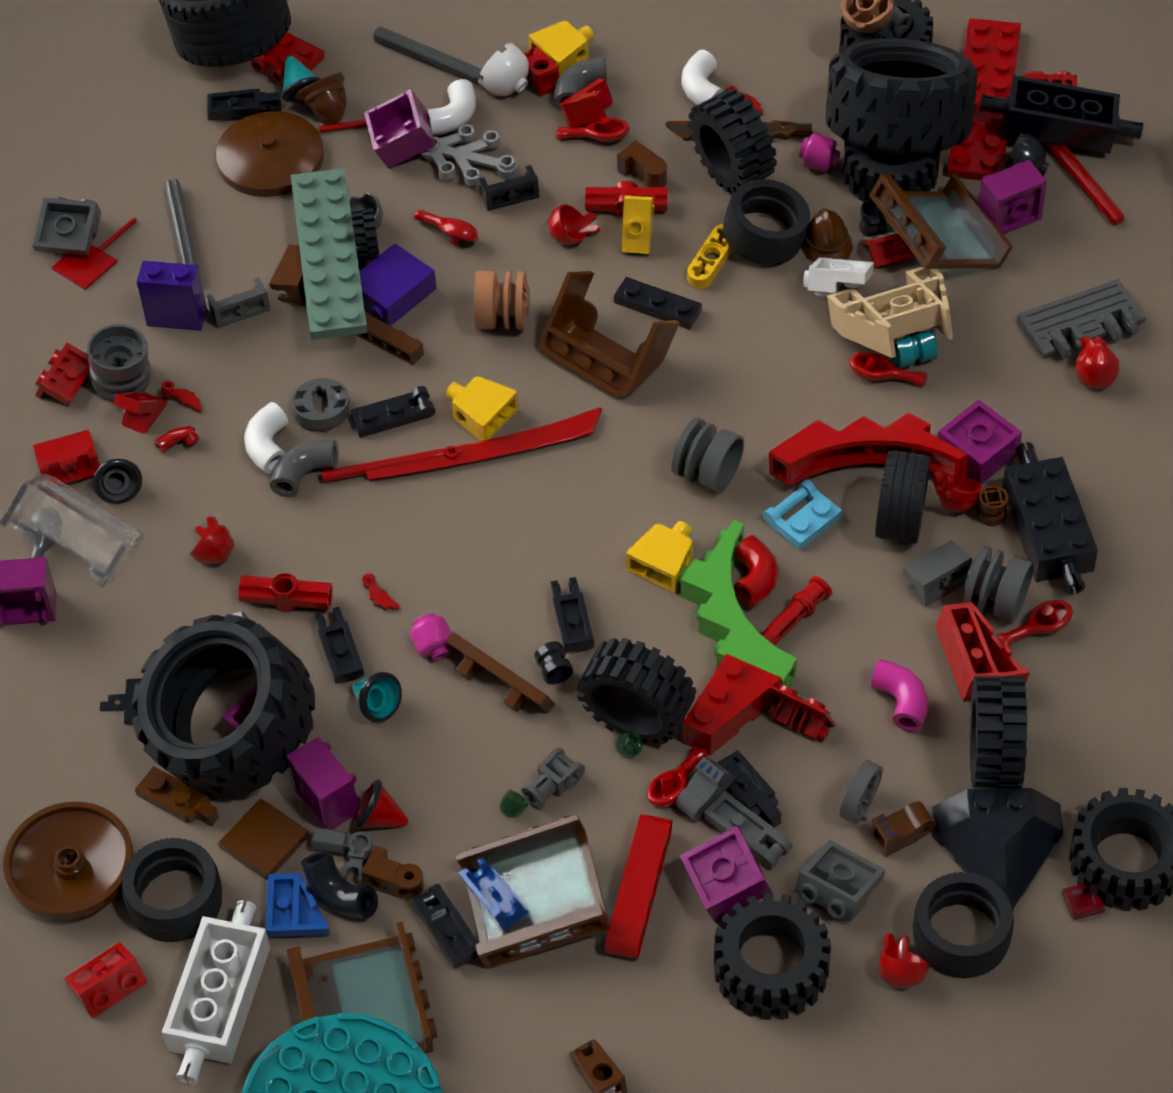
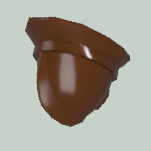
M342 72L329 75L299 90L294 98L298 102H303L305 106L310 107L314 115L326 125L339 123L346 109L347 96L343 86L345 77Z
M823 208L811 219L802 249L808 259L813 262L818 257L848 260L853 250V244L843 219L836 212Z

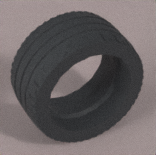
M757 179L745 182L735 190L728 203L723 222L724 238L736 254L753 263L775 265L787 262L798 253L804 242L810 221L809 206L798 191L779 181ZM756 212L769 214L784 223L788 230L778 232L764 230L753 225L745 217V214Z
M888 451L879 498L875 537L901 543H918L931 457L903 451Z
M181 838L160 839L138 850L130 859V862L127 863L122 878L123 899L131 920L148 937L164 942H180L196 937L203 916L215 919L218 916V912H220L223 890L218 868L210 854L201 845ZM175 870L189 871L203 879V887L197 896L182 907L171 910L155 909L142 901L144 890L152 880L161 874Z
M953 872L952 874L942 875L927 885L917 901L913 919V937L916 949L921 958L930 964V967L946 976L967 979L985 975V973L990 972L999 965L1009 949L1014 926L1012 906L1000 886L998 887L996 883H993L992 880L969 872ZM953 905L972 906L984 912L993 922L995 934L980 944L971 946L956 945L939 936L932 928L931 918L944 907Z

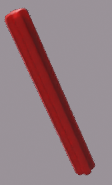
M1047 142L1043 143L1113 226L1119 225L1124 221L1125 218L1120 209L1066 146Z

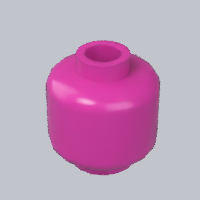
M814 133L809 138L805 137L800 149L799 158L802 159V164L805 167L825 173L830 169L831 165L837 166L841 151L836 150V140Z
M429 613L416 619L413 622L414 626L410 631V637L419 656L422 658H432L433 661H437L449 655V649L452 646L446 640L452 632L445 618Z

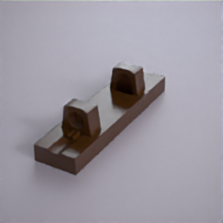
M452 632L446 640L455 651L464 657L457 668L461 675L472 680L482 668L511 688L504 699V703L512 710L518 712L527 700L547 713L555 705L548 695L455 632Z

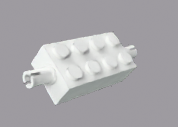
M244 900L237 901L231 922L203 916L162 1030L167 1051L185 1054L179 1072L176 1075L177 1080L184 1084H187L188 1078H190V1085L197 1084L204 1059L232 1063L270 950L266 929L250 926L257 907L249 901L246 902L245 908L243 907Z

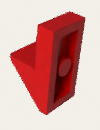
M599 78L561 102L560 106L568 127L573 128L606 117L604 109L614 102L606 80Z
M144 391L116 393L113 405L123 408L122 412L124 415L121 422L123 426L140 433H146L164 410L168 400Z

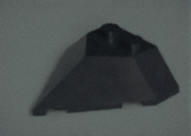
M1033 788L966 789L932 806V815L936 821L934 828L935 839L942 846L945 845L954 855L955 862L965 873L979 874L992 880L998 887L1000 886L1011 903L1012 911H1014V907L1021 896L1023 897L1048 859L1049 853L1055 844L1059 842L1064 832L1061 804Z

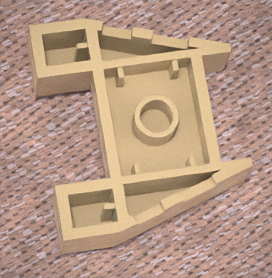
M920 267L906 271V286L863 298L854 288L827 295L831 326L842 337L891 358L896 357L894 340L902 339L905 335L914 332L928 331L934 326L948 340H952L950 308L943 274L937 269Z

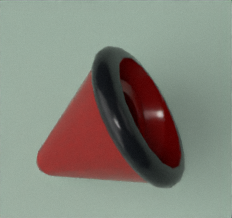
M377 779L372 782L358 807L359 810L356 812L353 825L356 829L405 827L409 820L384 788L382 781Z

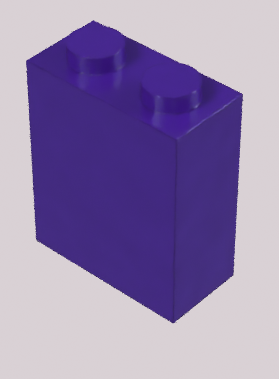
M396 243L359 271L364 309L372 317L374 316L391 326L437 289L435 270Z
M142 261L136 282L146 325L202 331L207 306L198 265Z

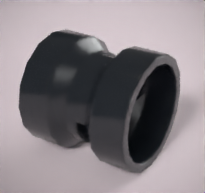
M872 199L864 201L860 208V231L867 237L885 233L887 218Z
M557 641L543 644L534 653L537 664L543 668L542 676L545 682L551 685L562 683L573 674V667L570 661L565 658V649Z

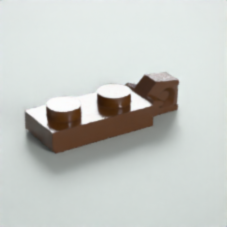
M155 766L152 767L135 788L138 797L185 823L189 821L194 822L195 819H198L212 827L219 818L217 808L209 803L210 800L204 793L191 788Z

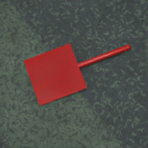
M133 217L100 247L97 248L91 244L88 256L66 254L51 269L86 290L118 262L115 258L103 252V250L136 223L137 219Z

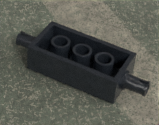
M1013 75L1009 94L1006 98L982 93L979 111L1003 114L1002 117H1005L1003 135L1018 138L1023 131L1036 137L1043 143L1047 142L1110 154L1116 135L1140 140L1143 130V122L1124 120L1118 116L1120 94Z
M1026 442L1028 448L1026 451L1024 443H1021L1015 449L1020 464L1005 467L1002 488L1008 493V506L1027 559L1034 561L1033 576L1036 582L1062 578L1066 592L1074 595L1072 588L1074 586L1076 594H1078L1086 587L1081 574L1094 572L1098 553L1082 506L1063 457L1038 461L1034 445Z

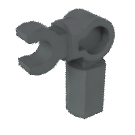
M316 827L312 838V849L330 851L331 853L342 855L347 852L348 863L342 867L341 876L347 881L348 875L356 872L359 874L357 878L358 885H363L362 870L374 849L371 836L366 832H356L349 836L347 832Z

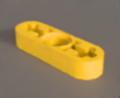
M723 224L717 225L712 230L687 269V280L693 288L704 289L710 286L733 251L724 238ZM709 253H716L720 257L710 260L705 256ZM703 267L705 268V274H701Z

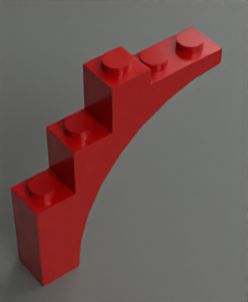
M909 412L885 428L865 416L857 419L841 431H837L820 420H816L769 451V475L791 487L810 476L831 469L860 464H885L888 451H903L931 457V472L941 470L943 476H952L959 483L967 478L968 454L930 434L931 424Z

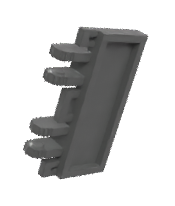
M1119 279L1019 313L1017 316L1018 324L1037 352L1040 351L1043 357L1055 354L1053 347L1055 346L1064 359L1072 355L1069 343H1067L1068 341H1071L1077 351L1081 352L1084 349L1080 346L1082 336L1095 339L1097 336L1104 337L1107 331L1113 340L1117 341L1123 337L1120 325H1118L1119 323L1123 325L1129 335H1134L1138 332V324L1146 320Z

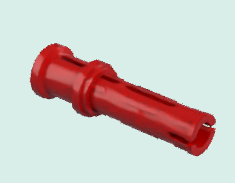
M812 576L809 579V585L802 592H796L792 596L791 604L761 635L775 646L804 616H811L816 611L815 607L823 599H828L832 595L831 587L821 577Z

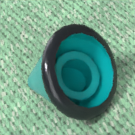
M288 56L285 60L282 99L286 102H296L297 100L294 96L299 90L321 78L313 74L295 57Z
M389 672L375 673L352 686V692L359 704L361 713L371 722L380 723L390 719L400 706L402 699L401 684Z

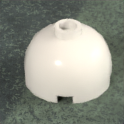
M513 43L504 45L507 50L503 53L500 51L495 52L481 70L480 75L484 78L483 80L478 79V83L493 95L503 97L512 95L515 92L520 93L528 84V59Z

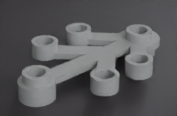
M469 124L460 126L456 134L442 139L434 137L436 145L420 153L425 160L434 161L439 169V176L444 180L452 179L455 176L454 164L446 161L444 156L453 158L464 175V182L469 186L479 184L478 178H480V171L477 168H472L470 163L497 169L498 177L504 180H511L518 175V162L513 156L503 155L500 158L476 153L487 148L499 146L500 139L497 131L489 130L484 133L483 139L458 148L450 147L460 142H471L474 140V127Z

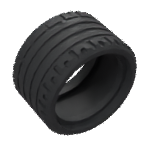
M159 0L177 53L185 61L203 67L232 66L261 56L282 40L290 28L292 19L287 0Z

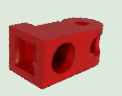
M537 47L523 53L529 62V75L527 78L535 86V92L541 97L554 91L557 79L560 77L558 66Z

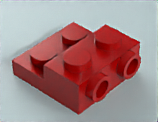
M287 32L275 47L261 56L252 59L251 66L256 72L263 73L274 79L277 83L283 84L285 60L288 56L295 57L312 71L325 59L324 50Z

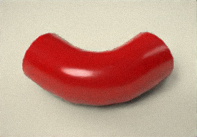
M750 535L739 544L735 551V558L749 570L748 575L737 581L734 585V591L738 600L747 608H753L764 601L774 591L779 577V568L774 554L755 535Z

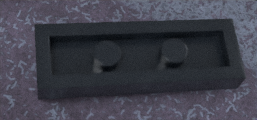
M629 277L624 279L614 295L615 304L663 321L677 320L680 322V327L688 330L692 328L702 311V303Z

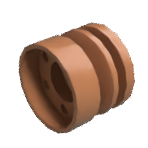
M477 270L474 285L475 328L495 329L498 317H503L505 330H510L512 317H515L516 329L524 330L530 310V288L527 282L526 271L517 272L515 284L513 283L512 271H506L504 282L499 283L496 270Z

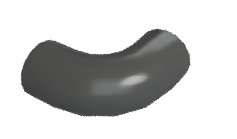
M591 58L579 61L566 68L557 79L554 91L555 106L562 111L561 102L599 78L605 79L607 83L605 58Z
M336 440L308 441L291 448L279 459L272 473L270 481L271 490L280 496H294L298 493L301 479L306 473L316 469H335L338 463V445Z

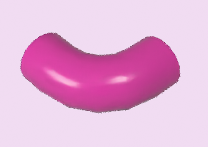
M879 659L874 669L871 688L887 692L896 698L897 707L892 720L897 727L909 732L920 731L923 727L928 708V696L922 681L910 669Z

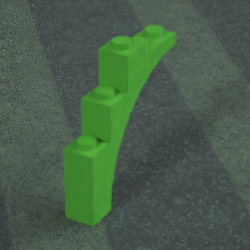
M733 519L728 529L724 528L721 531L716 547L713 551L709 550L704 561L694 558L689 567L683 568L678 579V583L681 584V597L700 605L696 614L698 632L718 641L714 651V656L717 657V668L725 655L729 654L781 677L782 685L790 687L797 675V658L777 648L764 638L745 617L736 599L731 575L735 562V551L744 540V524Z

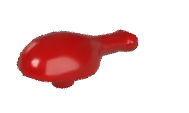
M603 117L601 120L595 121L586 127L567 128L560 126L557 128L556 138L558 140L590 138L602 143H613L623 139L628 134L630 127L625 120Z
M417 210L414 213L415 220L438 227L442 232L451 235L449 242L459 246L462 239L473 242L478 240L476 228L466 221L440 217L424 210Z
M860 352L854 354L849 360L851 370L857 376L868 381L897 379L914 383L920 387L926 384L927 374L925 372L899 369L887 358L876 353Z
M1062 600L1041 603L1032 610L1025 624L1007 633H999L996 637L1003 646L1007 644L1010 647L1013 643L1030 635L1058 632L1069 624L1073 616L1072 606Z
M693 746L689 756L680 767L663 772L654 778L647 791L649 802L656 808H667L675 804L679 794L687 787L690 773L703 757H708L707 750Z

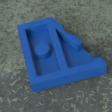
M301 873L268 874L266 932L268 938L330 935L329 925L319 911L318 905L313 895L310 894Z

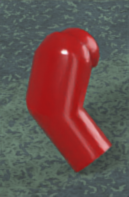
M185 426L171 429L154 442L158 450L163 453L182 439L186 446H191L199 440V435L195 432L196 429L194 427Z

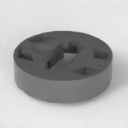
M319 378L310 380L298 387L292 396V408L295 419L302 426L313 430L327 432V429L342 423L349 415L351 408L346 387L333 379ZM320 390L327 392L328 407L324 408V412L314 409L313 394Z
M865 760L861 764L843 798L839 814L840 818L855 825L861 819L867 820L868 816L865 813L870 807L883 775L882 766L870 760Z

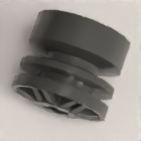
M112 324L99 329L91 336L87 345V355L90 365L91 384L99 395L114 401L116 393L140 392L147 389L150 384L151 373L148 360V344L143 333L125 324Z
M693 418L683 430L676 444L671 462V471L679 477L685 476L688 481H695L699 477V484L702 487L721 493L728 487L739 467L744 450V438L727 429H721L717 433L715 424H706L705 420L701 418Z
M984 545L969 568L964 586L963 603L973 602L975 605L979 597L977 608L980 612H984L989 603L994 601V616L1014 622L1021 611L1031 583L1034 561L1013 556L1007 567L1003 566V551L998 550L991 561L992 548Z

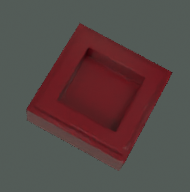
M1090 882L1064 888L1062 891L1073 920L1105 912L1100 895L1096 896L1093 893L1092 896L1089 895Z

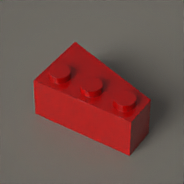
M973 602L943 605L935 629L963 702L972 700L971 692L974 676L1024 677L1026 684L1030 672L1025 666L1021 667L1011 655L1012 650L1007 644L1003 646L994 635L995 629Z
M726 654L683 721V743L690 747L698 746L707 750L708 755H712L737 735L742 726L750 720L754 721L760 716V712L771 703L779 701L769 686L772 685L780 688L782 678Z

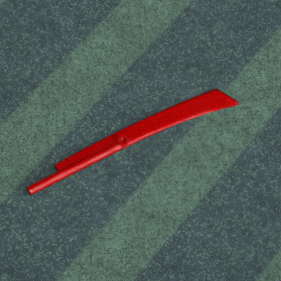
M597 407L555 423L459 446H448L444 449L321 471L323 483L361 475H367L368 480L427 471L499 457L593 434L602 409Z

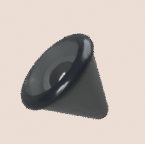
M118 458L104 462L97 468L93 477V488L97 496L103 501L112 504L128 502L138 494L142 486V473L140 469L127 459Z

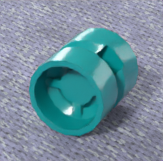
M932 328L925 332H914L905 335L902 339L894 340L896 357L891 358L893 365L899 369L914 365L916 359L922 363L938 357L937 340Z

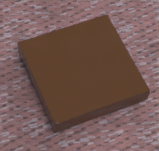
M260 798L219 841V846L222 850L268 881V874H275L310 835L309 830Z

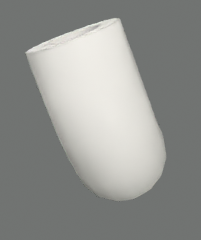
M706 50L697 51L689 59L682 71V88L686 96L696 105L723 92L722 88L708 81L709 76L718 66L714 56Z
M465 79L454 81L447 89L450 103L444 107L426 110L433 136L457 131L460 126L470 121L476 109V95L470 81Z
M274 402L267 404L252 417L244 434L245 449L248 456L265 474H272L279 459L285 454V451L274 443L273 437L288 425V418L284 411Z

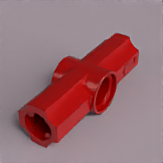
M627 180L617 183L615 187H585V211H615L617 215L623 217L625 196L653 197L654 211H667L668 187H638L636 183Z
M280 573L273 578L243 575L239 582L238 598L239 602L275 605L278 610L283 612H291L297 607L328 610L331 608L333 586L332 583L297 580L290 573Z

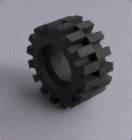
M373 208L351 211L358 261L377 258L380 254Z

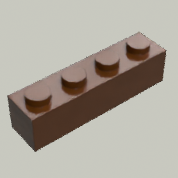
M365 314L368 333L357 334L358 337L413 366L424 355L423 343L420 340L408 336L405 332L393 328L390 324H386L374 316Z

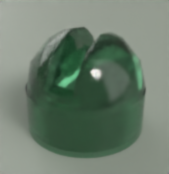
M633 731L625 732L616 738L615 749L621 756L634 757L642 751L643 742L638 733Z
M508 790L500 803L501 812L509 818L520 816L528 806L526 799L513 790Z

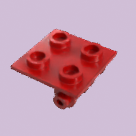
M89 429L33 445L45 490L93 477L100 466Z
M772 685L769 686L780 700L778 704L773 703L770 707L769 714L773 716V720L787 726L789 724V727L793 729L803 713L804 715L800 720L797 731L803 732L817 741L827 738L830 729L826 728L827 724L835 727L836 723L830 717L831 712L825 709L826 706L812 698H809L806 702L797 696L798 692L785 685H781L780 688Z

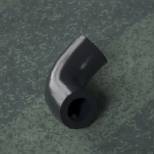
M330 851L314 853L301 861L304 875L313 893L326 907L339 915L353 918H369L375 914L378 907V896L375 889L371 886L352 885L340 875Z

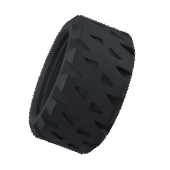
M877 39L853 44L839 51L829 63L826 124L834 134L847 143L870 151L899 155H919L947 150L962 143L971 134L978 78L977 69L970 60L959 52L934 43L908 39Z
M226 614L225 617L210 615L193 620V626L179 627L164 638L165 644L159 650H154L142 667L141 672L144 675L141 682L135 684L132 707L138 711V716L133 717L132 722L137 739L145 745L144 751L158 765L184 784L204 794L208 791L215 797L238 796L239 789L241 788L248 793L253 792L271 783L272 775L276 772L283 774L288 768L286 756L297 750L301 742L306 744L313 725L310 711L315 710V692L309 680L310 674L301 659L261 624H256L247 617ZM239 668H255L258 679L257 695L253 707L243 723L223 739L208 744H194L191 736V718L194 707L203 691L215 679L229 671Z

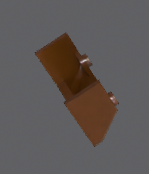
M591 271L567 272L540 338L542 351L547 356L615 396L631 395L663 363L680 322L677 320L653 322L646 341L640 344L635 354L594 330L598 318L597 309L591 302L584 299L594 273Z

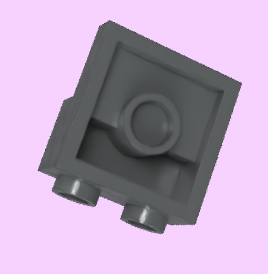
M60 196L54 198L44 197L32 245L34 250L88 256L92 237L97 235L101 211L97 202L89 199H81L80 201L68 200Z
M829 840L800 871L794 892L798 893L805 903L812 904L815 902L826 908L833 918H844L851 922L866 905L868 895L883 880L886 869Z

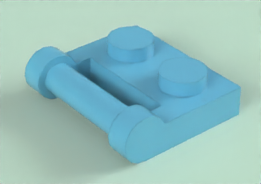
M805 479L798 485V489L774 508H768L762 515L769 526L797 549L801 550L842 518V509L820 493L810 480ZM805 498L810 501L788 520L785 521L781 518Z

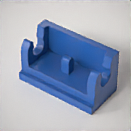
M479 859L480 869L476 873H472L469 869L464 868L459 872V875L473 895L505 932L530 911L493 866L490 867L484 859Z

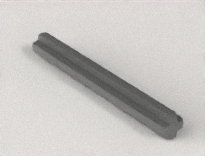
M379 26L373 33L374 40L476 84H479L478 79L483 80L484 78L480 75L482 68L387 28Z
M177 179L168 180L165 183L181 264L197 265L180 183Z

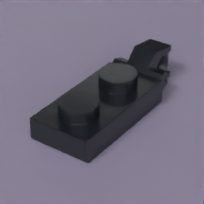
M258 88L207 95V115L209 120L282 111L279 92H260Z
M739 750L717 762L736 777L727 790L738 802L761 817L773 828L782 823V813L776 807L778 800L775 798V791Z

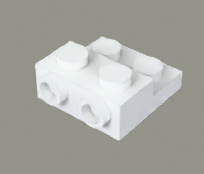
M818 257L810 265L809 270H805L803 286L808 287L809 291H815V295L818 296L836 293L843 283L845 287H861V284H865L873 274L874 262Z

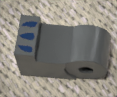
M703 757L696 766L698 768L697 772L688 783L689 785L679 794L675 803L676 807L695 822L704 818V811L727 790L736 778L716 761Z

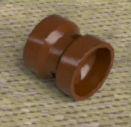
M989 485L981 489L978 496L977 518L982 524L998 526L1004 522L1008 505V493L1006 490L997 485Z

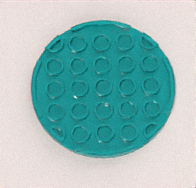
M338 1013V1015L314 1017L292 1026L289 1031L275 1041L273 1040L253 1064L246 1078L242 1093H442V1088L432 1062L417 1043L405 1032L384 1020L357 1013Z

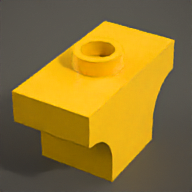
M624 197L622 252L650 253L654 222L653 197Z

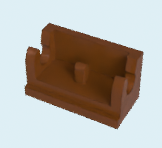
M288 245L269 285L273 290H282L287 293L279 294L278 300L299 303V305L304 306L306 297L299 245Z

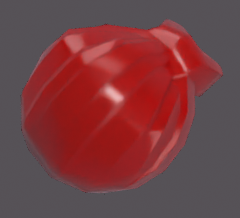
M562 204L556 207L550 213L548 219L551 237L557 243L564 246L580 243L587 234L599 233L601 228L597 225H591L596 220L597 214L589 212L583 216L576 208L569 204Z
M1082 336L1080 346L1084 349L1080 352L1076 361V376L1080 383L1089 389L1104 390L1116 380L1119 373V360L1114 352L1107 347L1106 341L1103 338L1097 336L1093 339Z
M941 470L932 474L936 494L939 496V501L944 509L954 513L965 512L978 502V496L982 489L979 482L972 478H965L958 483L952 476L943 477Z
M207 516L208 527L196 526L195 528L201 539L190 555L202 564L216 565L229 558L234 548V540L224 524L218 525V521L214 516Z
M886 933L883 939L884 949H882L879 958L881 978L888 982L889 985L900 989L911 988L921 983L928 974L930 964L907 950L911 940L907 935L899 937L895 943L893 934Z

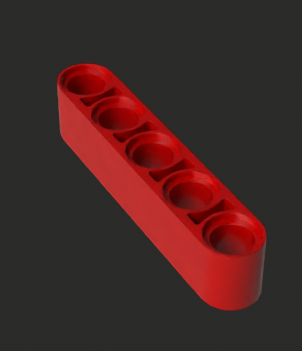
M640 814L610 921L611 929H608L605 953L633 959L639 958L671 838L673 820Z

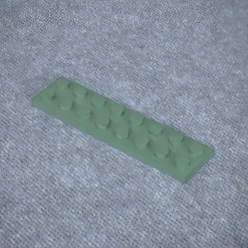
M345 168L291 175L311 340L368 333Z

